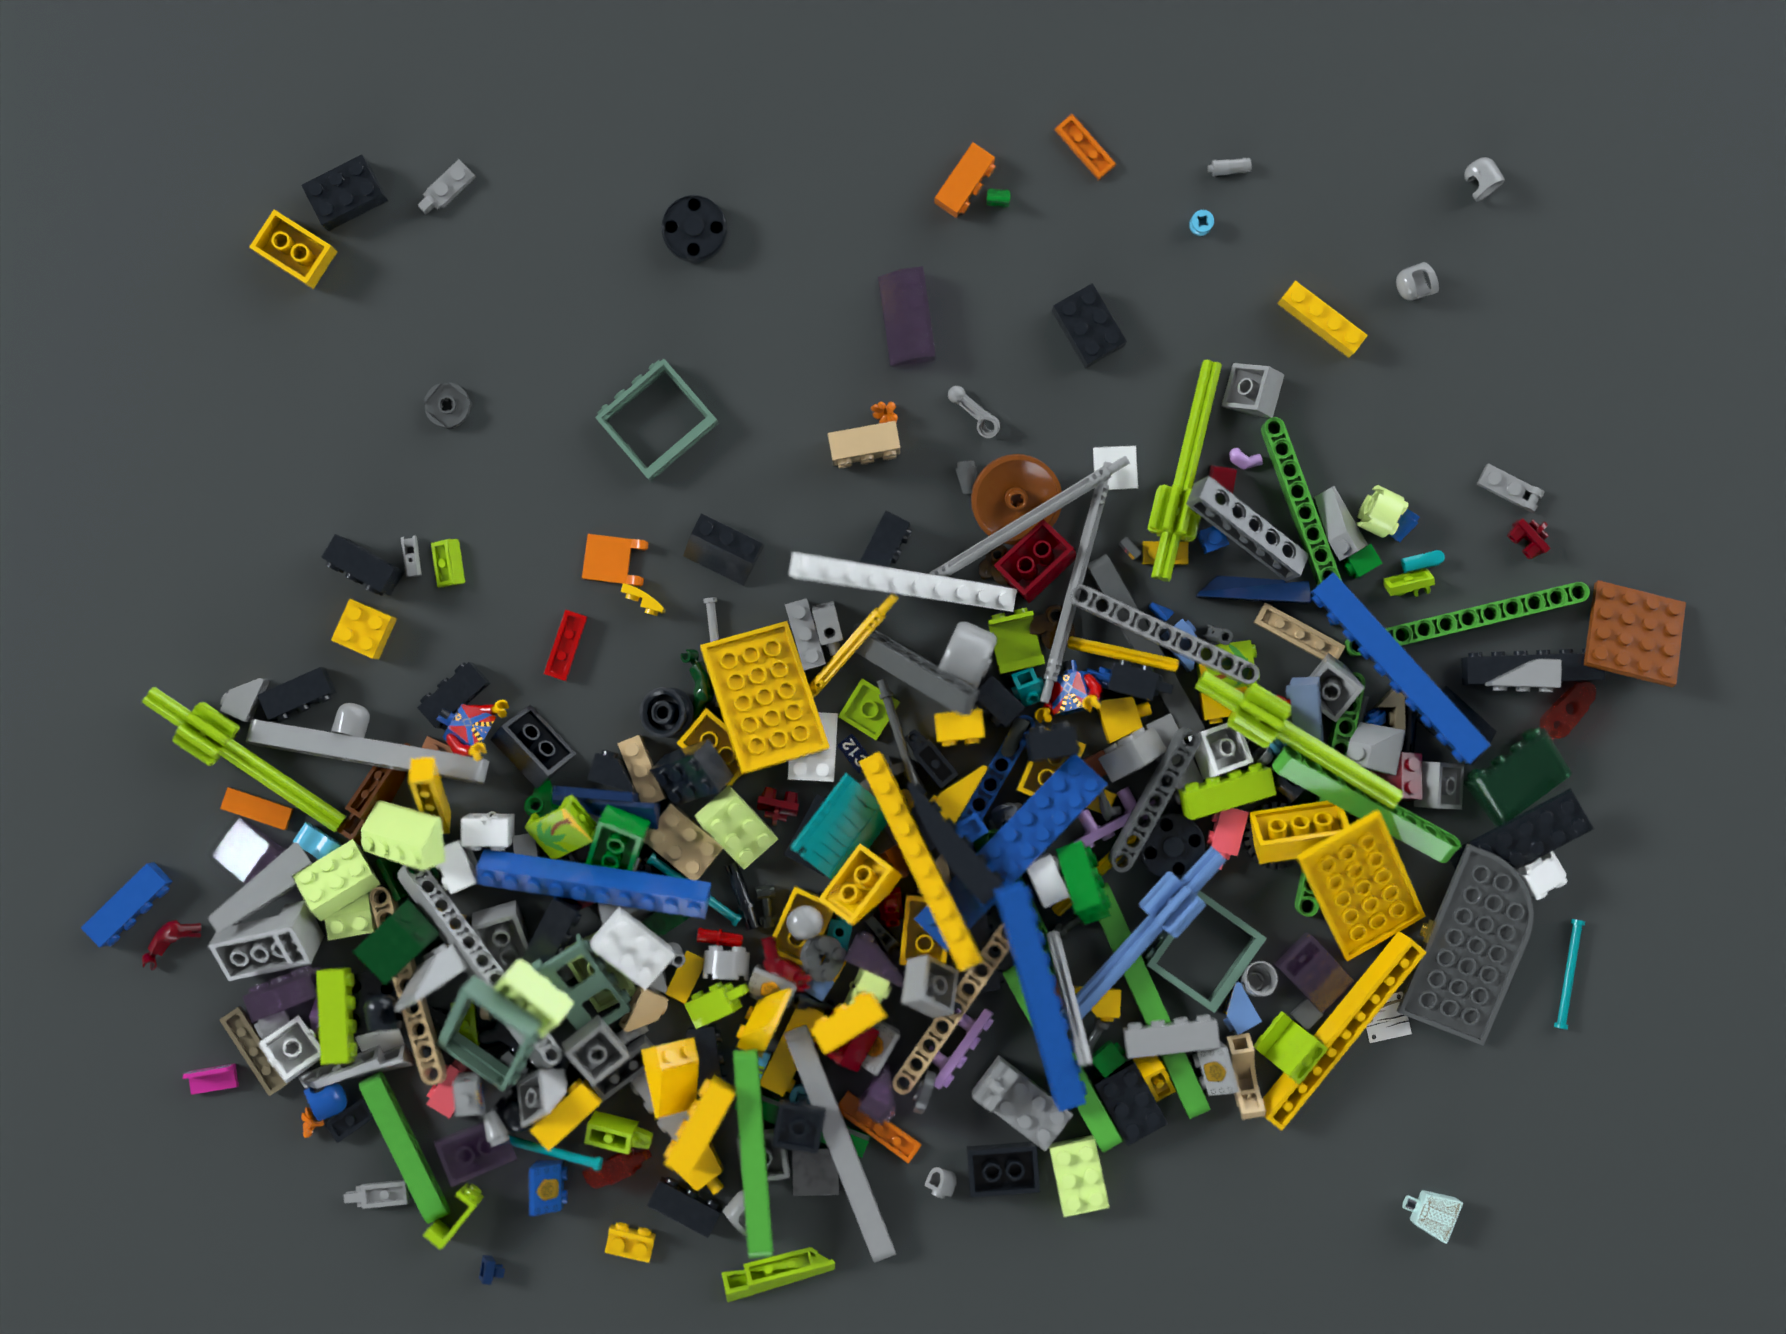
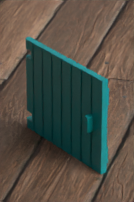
M845 773L812 817V820L809 821L805 829L792 844L791 849L798 853L803 846L804 850L801 852V856L829 879H832L859 844L869 849L888 821L876 797Z

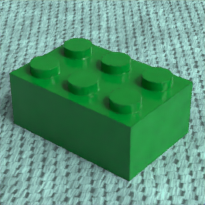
M1080 840L1056 849L1075 913L1084 925L1110 917L1109 908H1112L1111 901L1103 889L1105 882L1102 875L1098 872V860L1095 853H1092L1090 846L1086 847L1083 841Z

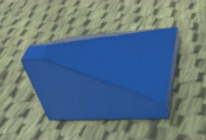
M1154 602L1148 605L1151 612L1162 622H1166L1174 614L1171 609Z

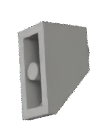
M259 678L230 689L221 699L220 705L222 707L220 711L244 722H250L260 704L257 695L266 691L270 680Z

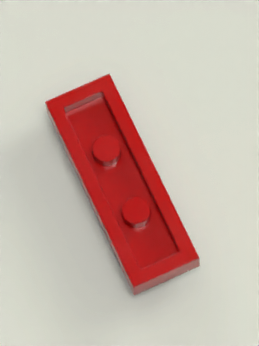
M565 609L544 671L545 675L567 681L588 619L587 616Z

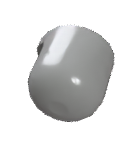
M1487 157L1473 161L1466 168L1464 174L1466 182L1475 179L1479 182L1478 190L1472 194L1476 202L1488 196L1505 182L1496 163Z
M1426 262L1406 268L1397 275L1396 286L1401 297L1408 301L1432 295L1439 291V283L1435 271ZM1423 271L1428 273L1431 289L1426 283Z
M355 703L341 705L337 710L331 732L364 738L370 720L368 710Z
M799 906L787 916L788 930L796 939L814 938L822 929V916L812 906Z
M1257 961L1248 965L1240 976V983L1248 995L1253 997L1272 994L1278 982L1275 968L1264 961Z
M741 1190L723 1209V1213L739 1232L747 1236L744 1190Z

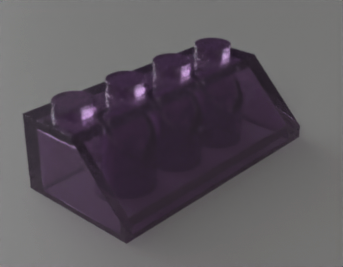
M923 266L899 269L878 277L890 366L935 360L936 355Z

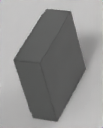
M1307 998L1290 1013L1307 1031L1323 1016Z

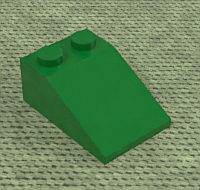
M607 805L599 819L586 864L633 871L651 821Z

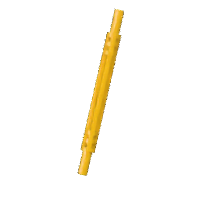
M891 593L879 608L875 607L851 637L810 682L809 687L814 698L886 617V612L899 599L895 593Z

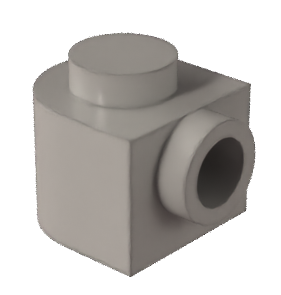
M935 1167L930 1171L924 1186L933 1190L931 1194L944 1199L945 1195L952 1197L957 1178L953 1171Z

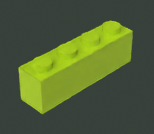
M1255 763L1249 765V769L1242 771L1235 769L1228 771L1227 775L1222 777H1208L1205 782L1185 784L1184 788L1178 789L1183 815L1193 820L1277 795L1271 768L1262 763Z
M351 967L321 969L316 971L321 1064L349 1063L355 1060V1056L358 1053L357 1043L354 1042V1033H356L357 1029L356 1020L353 1019V1010L356 1004L355 997L352 996L354 974L351 973Z

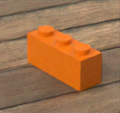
M972 142L935 196L934 203L956 218L960 213L964 214L971 204L968 202L971 196H977L983 187L981 182L984 177L987 176L989 178L996 167L994 165L995 157Z

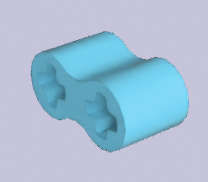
M309 822L304 823L293 840V843L297 842L303 850L309 852L318 860L342 846L339 841Z

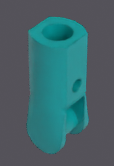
M1436 550L1401 559L1402 569L1404 573L1434 567L1444 561L1445 555L1442 551Z

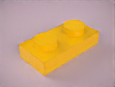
M1159 541L1142 542V564L1154 565ZM1180 541L1174 565H1188V542Z

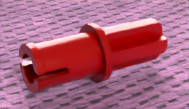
M699 927L697 942L716 944V946L741 947L743 935L722 932V929L716 931Z

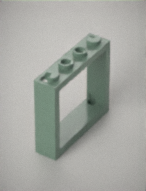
M665 359L658 360L654 364L652 363L648 368L650 371L644 376L642 374L637 376L631 382L632 386L629 389H623L614 396L615 400L610 405H603L595 417L650 482L719 424L718 420ZM666 372L702 413L705 419L647 468L607 421Z
M1199 890L1196 895L1207 905L1252 936L1207 1000L1156 964L1175 938L1165 929L1157 938L1159 940L1155 948L1151 947L1145 956V959H1147L1145 964L1215 1013L1267 938Z
M474 975L461 988L436 1045L504 1092L510 1084L515 1085L521 1077L518 1073L525 1068L527 1064L525 1059H528L534 1050L532 1045H535L541 1036L539 1030L543 1023ZM472 1001H475L525 1037L510 1068L458 1032Z

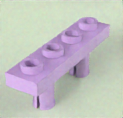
M1129 787L1117 792L1126 810L1125 814L1100 826L1097 825L1091 812L1086 808L1078 816L1085 833L1083 836L1072 841V843L1082 840L1086 847L1090 846L1092 848L1095 846L1094 842L1102 838L1105 841L1115 836V830L1121 827L1123 829L1137 803ZM1155 799L1149 800V804L1156 803ZM1147 815L1141 816L1143 820L1147 819Z
M958 1008L955 1011V1013L961 1012V1010ZM987 1008L975 1020L964 1014L957 1025L966 1031V1036L951 1057H946L938 1051L931 1063L940 1068V1073L937 1075L934 1083L937 1089H942L943 1086L947 1088L954 1079L952 1073L956 1067L961 1069L968 1059L965 1056L968 1050H974L981 1039L978 1036L982 1030L987 1032L993 1024L992 1016L994 1013ZM930 1046L929 1050L935 1049L933 1046Z

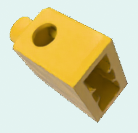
M1133 697L1100 701L1101 707L1097 709L1107 743L1115 742L1142 728L1140 718L1152 714L1148 701L1136 705Z
M711 1141L707 1144L689 1178L676 1171L696 1191L706 1185L711 1193L715 1195L724 1187L717 1177L723 1172L724 1167Z

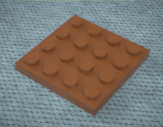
M1598 580L1594 584L1584 665L1673 688L1677 682L1686 602Z

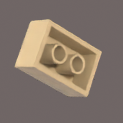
M896 421L828 433L833 465H838L839 468L851 467L853 462L861 461V464L873 463L875 458L883 457V460H891L897 458L896 455L900 454Z
M673 803L659 817V828L657 830L649 829L644 840L646 844L686 877L698 881L724 849L702 826Z

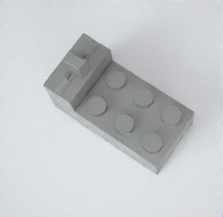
M301 900L285 904L280 915L241 923L234 927L230 926L219 934L216 932L209 943V947L228 981L311 964L325 935L306 901Z
M1000 1055L996 1057L971 1090L973 1099L990 1112L996 1113L1044 1151L1048 1149L1073 1116L1070 1109L1059 1112L1054 1105L1052 1095Z

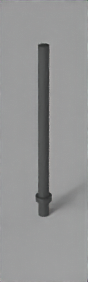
M881 679L877 681L881 693L879 697L880 700L883 699L909 783L912 782L916 785L919 782L894 707L893 693L889 691L886 679Z

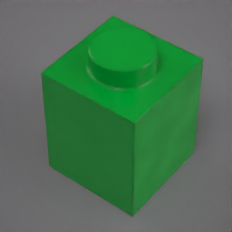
M1372 544L1343 559L1346 572L1349 576L1353 575L1354 579L1382 564Z
M1110 1040L1091 1055L1093 1064L1105 1078L1126 1061L1123 1057V1054H1125L1124 1049L1118 1042L1113 1044Z

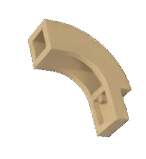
M1250 1034L1227 1036V1048L1239 1092L1234 1093L1237 1107L1240 1109L1242 1120L1265 1116V1108L1258 1087L1254 1048Z

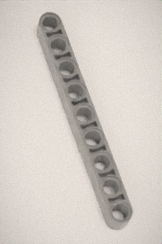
M1080 585L1070 592V602L1074 606L1242 684H1250L1259 678V669L1256 665L1094 589ZM1077 590H1082L1086 593L1085 602L1081 603L1076 600L1075 593ZM1098 600L1106 602L1107 609L1105 612L1097 610L1096 602ZM1120 609L1125 610L1128 614L1125 622H1121L1117 618V612ZM1140 619H1145L1148 622L1149 627L1145 632L1138 628V621ZM1161 629H1166L1169 632V639L1167 641H1162L1159 638L1158 634ZM1183 638L1190 642V648L1187 651H1183L1179 646L1180 640ZM1203 648H1207L1211 653L1207 661L1203 660L1200 656ZM1223 658H1228L1231 661V668L1229 670L1222 668L1221 661ZM1245 667L1252 671V677L1249 680L1244 679L1242 676V670Z

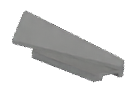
M297 842L293 843L209 916V921L218 934L230 926L234 927L297 888L298 886L292 876L313 863Z
M405 1044L383 1052L379 1045L357 1053L355 1060L349 1063L327 1064L298 1075V1078L305 1089L310 1087L319 1089L335 1082L373 1075L379 1071L387 1072L413 1066L415 1062Z

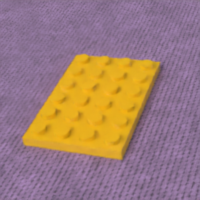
M788 621L700 645V650L741 775L830 748Z
M1378 810L1297 856L1341 954L1347 962L1393 936L1398 931L1400 932L1426 917L1384 819Z

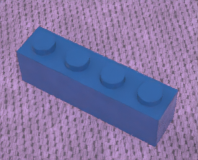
M155 862L147 863L81 929L99 948L104 946L111 947L120 939L119 934L124 929L127 931L136 924L135 918L141 913H147L153 907L152 902L157 897L162 898L170 890L168 886L173 881Z

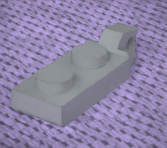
M458 159L426 189L427 191L423 194L425 198L418 204L419 208L426 215L434 207L437 210L441 207L444 208L476 176Z
M405 1180L361 1184L356 1186V1191H348L344 1194V1203L357 1202V1207H362V1209L405 1205L410 1203L409 1188Z

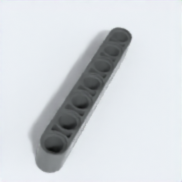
M861 623L854 624L851 635L857 630ZM874 630L855 651L952 711L961 715H970L972 713L978 694L975 688L950 673L941 670L938 666L877 630Z
M1182 727L1175 733L1111 848L1108 860L1117 871L1126 872L1133 866L1200 745V737L1192 729ZM1191 734L1192 740L1190 743L1183 744L1184 737ZM1180 754V761L1177 764H1172V758ZM1164 775H1170L1169 781L1166 784H1161V778ZM1153 795H1158V801L1155 804H1149L1150 798ZM1142 815H1147V821L1143 824H1138L1139 818ZM1136 835V841L1132 844H1127L1129 836ZM1125 855L1124 862L1116 864L1118 856Z

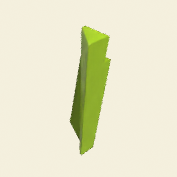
M812 1247L745 1263L743 1264L744 1270L721 1272L727 1302H731L835 1269V1262L822 1256Z

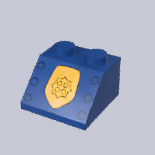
M537 1160L530 1167V1216L561 1211L564 1204L568 1203V1190H564V1181L568 1179V1167H564V1160Z

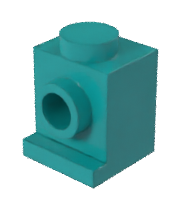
M836 915V918L831 917L827 936L838 940L841 947L847 951L853 925L840 915ZM838 928L843 929V936H837L835 930Z

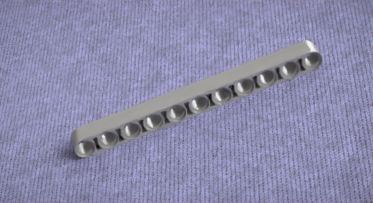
M255 719L250 721L245 741L246 743L261 747L410 772L411 759L434 757L441 778L475 784L485 783L489 761L485 759L475 761L473 757Z
M404 864L398 871V879L429 922L439 931V935L447 946L456 944L469 965L465 971L470 978L475 975L493 988L494 985L490 980L494 981L495 984L504 974L501 967L428 869L423 871ZM422 887L425 888L428 891V893L424 892ZM435 906H438L442 911L437 910ZM449 924L454 926L455 930L450 928ZM463 943L467 944L468 947H469V949L466 948V947L463 945ZM476 961L480 962L481 965H482V967H480V966L476 963ZM504 1023L521 1046L525 1037ZM548 1033L543 1038H539L535 1045H532L534 1050L529 1056L538 1069H551L561 1060L562 1052ZM545 1054L550 1057L551 1061L545 1057Z
M803 1025L785 1032L787 1044L811 1105L826 1107L822 1133L874 1263L894 1256L896 1255L894 1245L807 1025Z

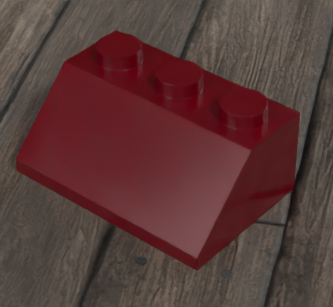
M1042 519L994 567L1012 588L1017 589V593L1029 604L1076 559L1077 554L1075 549Z

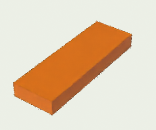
M1073 114L1055 128L1058 135L1098 180L1116 166L1112 158Z
M227 787L220 807L222 810L282 830H287L294 808L231 787Z

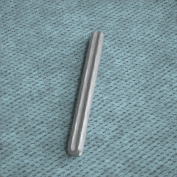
M1052 931L1047 933L1046 936L1078 1063L1080 1066H1087L1092 1063L1065 952L1060 933Z

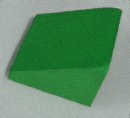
M988 189L987 206L1009 207V190Z

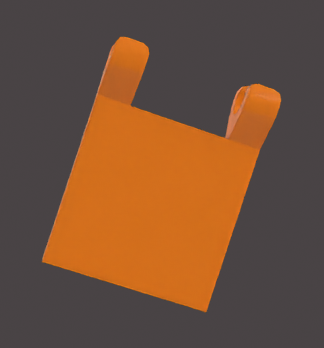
M588 534L582 579L643 586L644 578L628 575L631 550L646 551L648 550L649 543L639 539Z

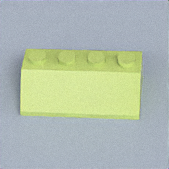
M382 800L375 803L361 828L363 851L423 871L445 862L441 818Z

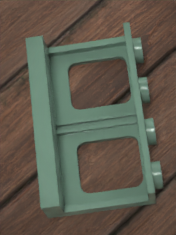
M579 934L576 935L577 943L548 962L543 964L538 959L532 963L534 971L546 977L555 988L566 993L569 999L574 1002L565 1016L577 1031L592 1020L583 1008L582 1003L604 989H609L620 1003L618 1008L602 1017L607 1025L631 1011L629 1003L631 997L625 989H620L616 976L612 972L610 974L607 972L604 960L600 956H595L590 942L587 939L584 941ZM584 956L595 970V973L572 988L567 987L556 971L576 957Z

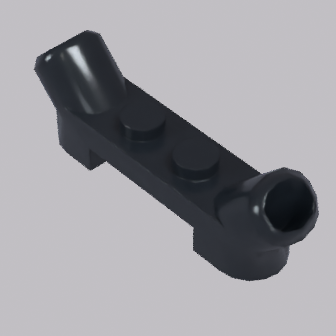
M498 1018L494 1019L492 1025L480 1028L478 1032L480 1045L484 1048L505 1043L510 1046V1051L517 1054L521 1047L503 1021ZM560 1048L562 1058L551 1069H564L567 1086H569L574 1081L571 1071L574 1064L565 1055L564 1050ZM545 1054V1057L551 1061L550 1057Z

